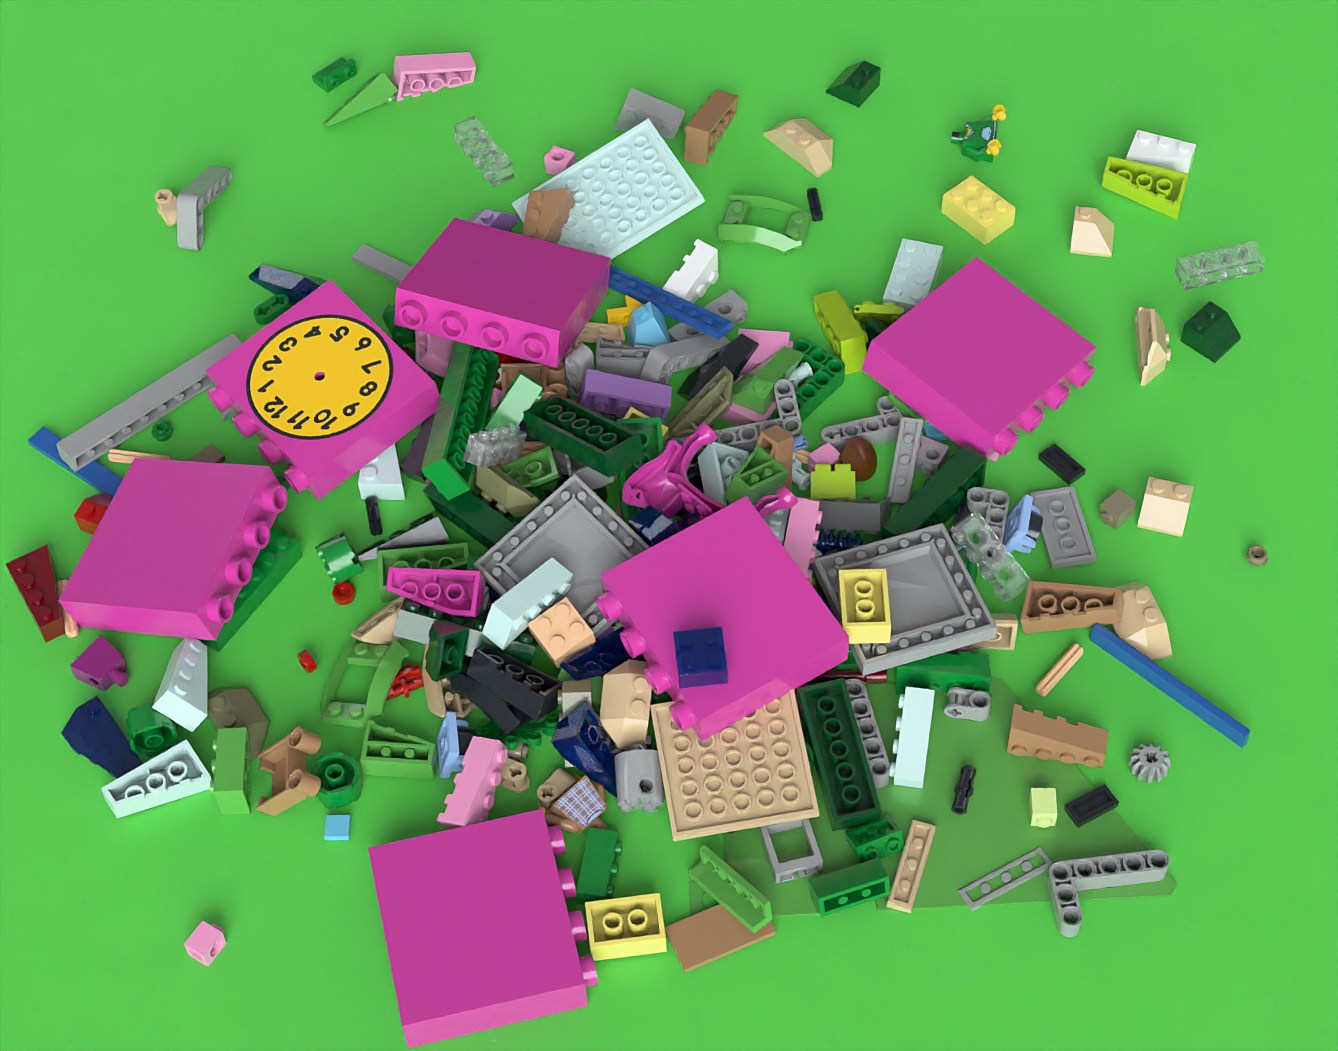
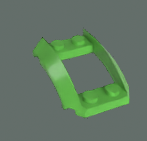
M729 195L730 204L722 224H718L719 243H724V240H734L735 243L761 245L775 249L781 255H785L789 249L794 248V250H798L803 247L812 221L811 214L788 203L768 197ZM751 207L770 208L790 214L784 235L766 228L745 225Z
M352 638L334 665L327 680L320 704L322 723L364 728L367 726L368 719L371 720L375 716L382 717L391 684L402 667L401 661L404 657L410 655L409 651L397 640H394L391 646L357 643L356 639ZM348 665L377 667L366 705L333 702L338 684Z

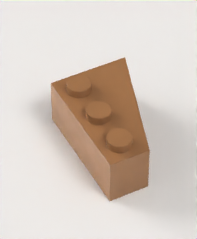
M778 425L761 431L757 444L790 472L782 486L791 491L794 436Z

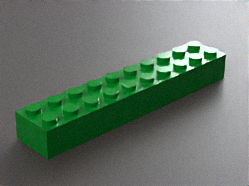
M454 341L421 467L424 476L433 482L438 492L443 494L447 500L467 492L471 488L500 363V358L494 351Z

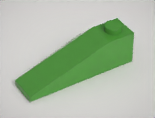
M550 446L498 467L524 488L544 486L563 478L560 465ZM475 476L472 479L471 489L475 493L474 496H480L482 491L476 485Z

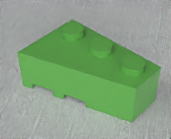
M368 719L360 758L364 775L435 779L438 762L435 744L409 734L407 736L400 734L391 727L384 728L375 724V721Z

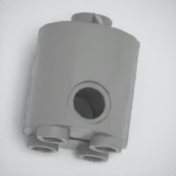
M634 744L628 746V751L617 754L614 757L617 804L620 807V812L629 813L633 812L634 809H643L647 813L658 811V806L664 805L666 801L658 751L648 750L645 744Z

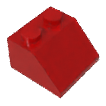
M100 493L85 498L73 516L80 530L94 535L113 497Z

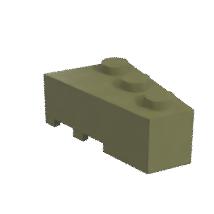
M592 680L563 681L562 690H558V705L562 704L563 711H559V725H563V731H560L561 746H564L565 767H594L595 736Z

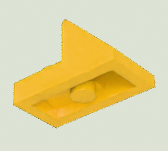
M625 295L626 307L606 310L607 324L623 325V328L628 327L632 311L644 304Z

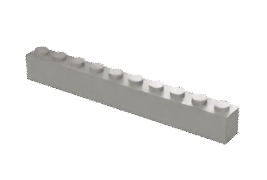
M232 333L122 403L117 404L106 413L98 416L90 423L82 426L74 433L56 443L60 458L76 472L208 389L213 384L206 370L243 342Z

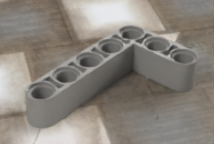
M209 166L178 194L177 240L179 248L195 251L202 249L204 241L203 209L230 185L232 180L230 168Z
M705 334L656 346L649 352L639 379L668 385L672 372L702 365L729 344L730 341L725 336L718 340Z
M579 344L565 358L567 388L575 399H578V393L587 369L595 370L593 352L584 344ZM603 413V415L614 421L616 419H623L622 417H616V414Z
M781 379L774 385L778 419L714 430L717 435V439L714 442L753 452L761 431L775 425L793 435L794 438L802 435V423L792 382L787 379ZM701 447L697 455L699 456L705 448Z
M859 679L845 680L875 788L886 787L890 778V764L865 685Z
M1148 850L1053 863L1049 869L1047 886L1059 933L1071 938L1080 931L1083 915L1077 891L1160 881L1167 874L1170 863L1168 854L1162 850ZM1153 864H1159L1162 867H1156ZM1128 867H1135L1137 870H1132ZM1104 870H1110L1113 873H1107ZM1079 873H1086L1088 876H1082ZM1055 876H1062L1064 879H1058ZM1065 897L1070 901H1063L1060 898ZM1065 920H1072L1075 923L1069 924Z

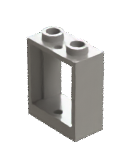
M809 818L759 827V835L775 884L798 878L796 871L799 872L800 877L823 872V860ZM802 826L812 856L779 863L769 834Z

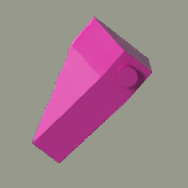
M389 567L386 590L452 616L476 617L483 603L486 580L481 571Z

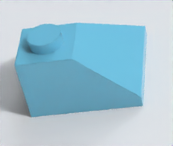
M650 301L632 311L626 331L630 346L634 347L636 343L656 347L671 343L664 315Z

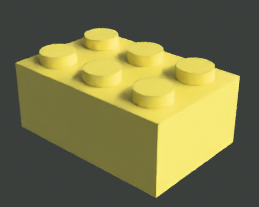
M971 175L943 195L941 212L986 245L1014 225L1016 208Z
M886 569L839 570L841 627L849 636V644L890 643L891 620Z
M660 893L585 902L593 961L667 952Z

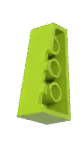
M1109 156L1104 170L1102 187L1177 220L1189 174Z
M837 290L813 295L814 314L822 331L826 334L829 346H833L834 356L844 362L845 375L863 371L862 366L866 357L868 336L866 331H862L859 320H855L852 309L847 307L845 298L841 297Z

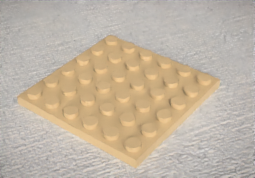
M794 688L789 693L774 699L773 702L764 705L759 710L757 709L755 712L743 717V719L702 742L692 728L684 732L678 728L669 711V706L674 704V701L650 705L673 841L819 816Z

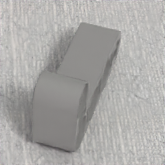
M888 396L880 397L877 401L876 416L824 428L821 431L820 447L829 442L839 453H842L846 443L853 438H863L872 446L896 441L902 414L889 402Z
M973 487L968 490L966 505L971 510L970 515L986 518L979 556V568L985 573H993L998 570L1009 496L1001 490Z

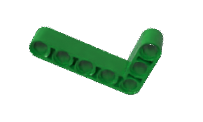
M798 338L793 342V349L804 353L798 366L803 362H807L813 372V376L795 391L801 423L844 383L845 379L844 362L807 338ZM777 409L771 414V420L779 418Z

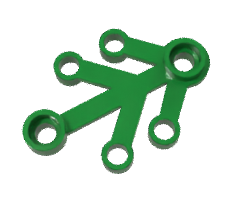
M550 715L545 717L543 722L527 724L503 738L501 737L503 736L502 728L496 729L499 725L496 721L493 723L490 721L486 726H478L473 729L472 735L499 740L508 748L507 750H515L518 748V740L532 747L541 745L542 735L534 731L542 730V733L546 736H557L560 734L561 725H559V718L557 716Z

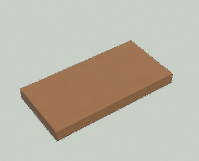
M720 904L664 927L665 934L684 973L776 935V930L771 921L756 933H752Z

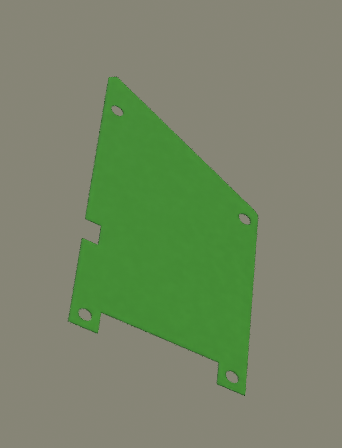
M991 678L990 691H988L991 694L990 715L984 721L947 716L944 713V708L948 704L949 699L947 693L934 694L923 788L894 785V777L891 776L886 787L875 788L882 810L880 819L888 815L901 829L904 846L912 820L936 825V832L912 909L968 907L958 890L1038 847L1043 849L1053 863L1148 851L1114 809L1079 828L1065 812V805L1093 791L1095 787L1074 763L1066 764L1057 760H1041L1037 757L1016 756L1012 753H1007L1014 703L1022 705V710H1028L1009 687L998 678ZM895 683L864 684L891 768V762H896L897 754H893L894 739L899 740L900 731H896L897 716L902 717L903 709L899 708L900 694L895 693ZM799 714L804 741L808 743L803 720ZM815 765L813 766L812 780L819 816L809 818L823 860V872L800 877L799 872L796 871L798 878L775 884L759 835V827L743 829L731 834L723 833L724 862L770 900L772 917L819 914L810 896L808 880L859 864L856 852L846 840L845 832L863 825L832 831ZM968 765L976 769L972 786L974 792L969 798L967 813L959 815L951 810L955 798L954 788L959 782L961 767ZM1031 788L1056 789L1057 819L1055 826L1046 828L1031 826L1029 810ZM802 826L769 834L779 863L812 856ZM903 850L879 859L889 876L890 891ZM1038 853L972 888L966 894L972 902H975L1029 873L1022 869L1024 862L1031 863L1032 869L1029 872L1046 864V862ZM1153 864L1156 867H1162L1159 864ZM1128 867L1132 870H1137L1135 867ZM1049 869L981 906L1051 902L1047 886ZM1167 872L1165 878L1160 881L1077 891L1079 901L1164 897L1172 894L1177 883ZM1003 873L1011 875L1010 882L1004 883L1001 880ZM1079 873L1082 876H1088L1086 873ZM1055 876L1058 879H1064L1062 876ZM689 881L691 916L709 909L702 903V896L707 892L694 881ZM988 884L991 888L988 894L982 893L980 890L981 885ZM889 895L876 899L877 911L896 910L887 907ZM1065 897L1060 898L1063 901H1070Z

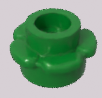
M158 422L153 426L151 433L156 440L164 442L171 438L173 428L168 422Z

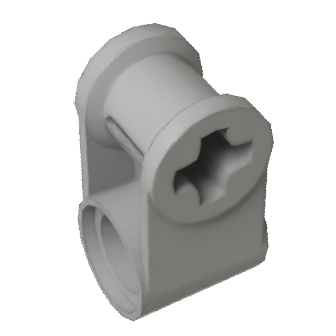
M959 687L948 689V704L944 708V713L947 716L975 721H984L989 718L991 706L989 694L984 691L968 690Z

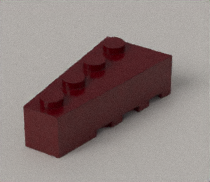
M48 545L6 563L11 579L45 642L65 634L61 604L58 601L59 593L54 560Z

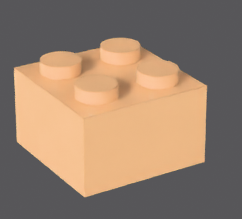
M567 597L528 623L531 634L557 669L564 662H568L596 642L594 633Z

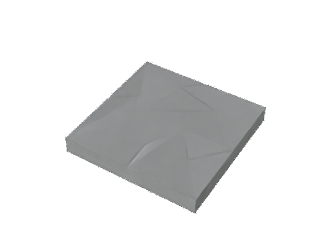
M574 473L473 565L475 570L481 571L485 580L503 596L550 558H554L573 574L569 583L571 587L565 595H560L545 611L567 597L592 630L596 639L618 619L616 618L608 622L597 605L596 597L603 594L601 574L651 547ZM575 657L570 659L567 663L569 664Z
M943 523L813 560L815 575L840 625L839 570L886 569L891 620L890 643L849 644L863 676L996 637L997 626Z

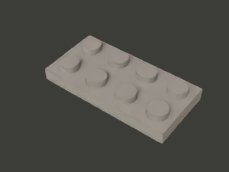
M1074 486L1030 492V496L1033 497L1032 505L1041 511L1040 516L1043 518L1040 534L1051 569L1096 563L1097 556Z

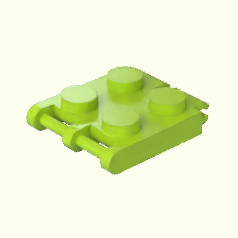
M864 301L862 305L854 306L855 320L858 319L861 323H866V319L871 317L892 325L904 315V308L896 306L895 303L891 302L875 305L874 302Z
M815 464V472H810L811 500L816 501L820 498H849L856 500L855 471H851V464H835V471H831L830 464Z

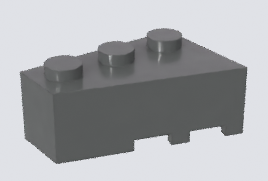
M863 497V500L849 498H820L816 500L820 502L818 511L823 512L820 525L816 524L815 528L822 529V532H835V529H843L844 533H856L857 530H865V534H878L882 530L884 522L889 518L891 519V497H884L882 501L870 500V497Z

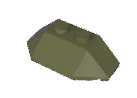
M726 366L666 425L669 428L668 434L671 437L690 436L701 423H705L712 429L714 423L720 417L727 414L733 401V374Z
M478 454L476 485L482 491L480 495L489 503L493 500L496 503V508L505 514L508 512L513 517L529 515L542 503L540 499L487 460L483 455Z
M216 688L208 692L207 717L215 730L247 727L250 737V762L259 758L257 754L262 752L269 721L247 688Z

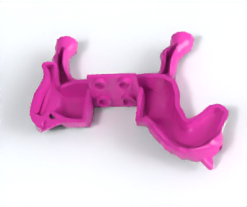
M701 423L692 435L685 438L683 445L675 440H670L661 455L642 465L628 478L623 487V501L631 506L642 507L657 522L669 520L683 506L691 514L695 512L700 516V521L725 508V505L706 496L695 488L687 478L692 458L702 446L712 444L717 439L715 432L705 423ZM782 486L775 495L759 498L754 507L764 519L777 510L792 508L798 503V500L791 491Z

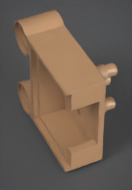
M560 362L557 368L540 363H501L502 396L518 371L521 370L541 382L543 386L542 391L544 393L537 403L534 401L530 408L557 393L567 398L564 363Z
M296 727L290 735L257 754V757L260 758L259 768L272 773V797L269 799L260 796L258 806H256L257 810L276 816L301 800L304 801L307 797H314L318 793L321 780L319 777L306 771V754L314 755L321 745V737L301 727Z

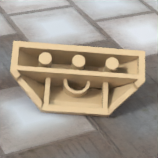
M806 118L791 119L778 123L763 133L765 138L817 178L832 168L833 139Z
M1137 307L1135 330L1140 386H1145L1165 370L1166 361H1170L1171 350L1167 348L1169 332H1165V323L1156 310Z
M1138 581L1115 586L1114 588L1121 589L1124 600L1120 623L1111 624L1116 636L1151 661L1171 657L1172 650L1167 624L1149 587Z
M399 595L350 633L352 637L363 642L391 646L394 640L400 643L403 638L394 636L393 632L399 609L405 597Z
M426 644L422 677L428 710L445 718L447 712H456V719H463L477 706L460 694L455 693L452 695L449 692L451 686L447 678L437 682L431 680L425 670V655L429 646Z
M629 659L606 673L603 677L599 722L615 742L617 748L622 751H628V746L645 744L652 691L644 673V669L650 666L646 661Z

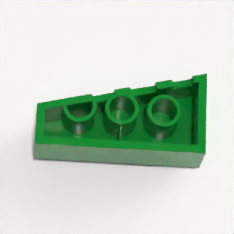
M961 651L955 655L944 652L895 666V693L905 694L906 687L935 690L934 694L947 693L948 689L952 687L975 691H990L991 672L989 655Z

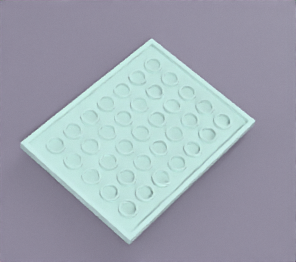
M649 118L532 190L568 188L576 202L574 207L570 209L569 219L567 223H564L561 229L562 235L555 244L610 257L611 259L705 202L702 194ZM529 193L511 203L523 223Z

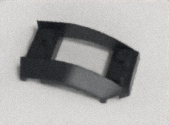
M472 657L463 660L461 673L447 678L451 686L449 692L452 695L457 693L475 704L492 723L496 721L502 728V735L504 737L534 721L533 718L512 704L506 706L494 692L467 675Z

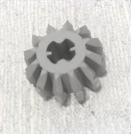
M1151 742L1147 747L1141 743L1138 749H1134L1131 752V758L1129 759L1132 775H1138L1139 781L1143 778L1147 779L1148 785L1152 779L1159 783L1162 777L1168 775V769L1171 765V761L1168 759V751H1161V745L1156 748L1153 747Z

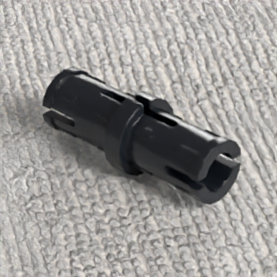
M965 765L961 767L959 782L954 788L955 798L951 810L959 815L967 813L969 798L974 792L972 786L976 769L972 766Z

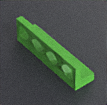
M706 845L699 849L701 862L688 871L689 877L752 933H756L773 920L770 900Z

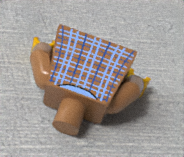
M584 769V777L575 775V778L579 781L548 810L550 813H547L544 807H539L538 810L543 809L547 825L554 826L560 824L561 830L569 833L580 834L587 827L606 830L608 826L599 817L607 809L604 786L589 776V771Z

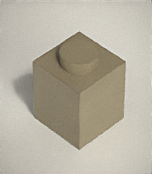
M1118 489L1101 503L1099 518L1116 530L1133 515L1136 501Z

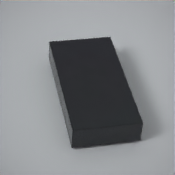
M1055 443L1039 454L1038 459L1069 486L1085 475L1086 469Z
M1104 784L1066 804L1064 810L1079 828L1118 807L1119 802Z

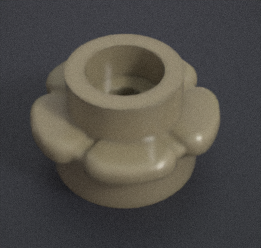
M1252 546L1248 553L1245 554V559L1255 567H1259L1261 564L1265 565L1268 561L1267 551L1262 546Z

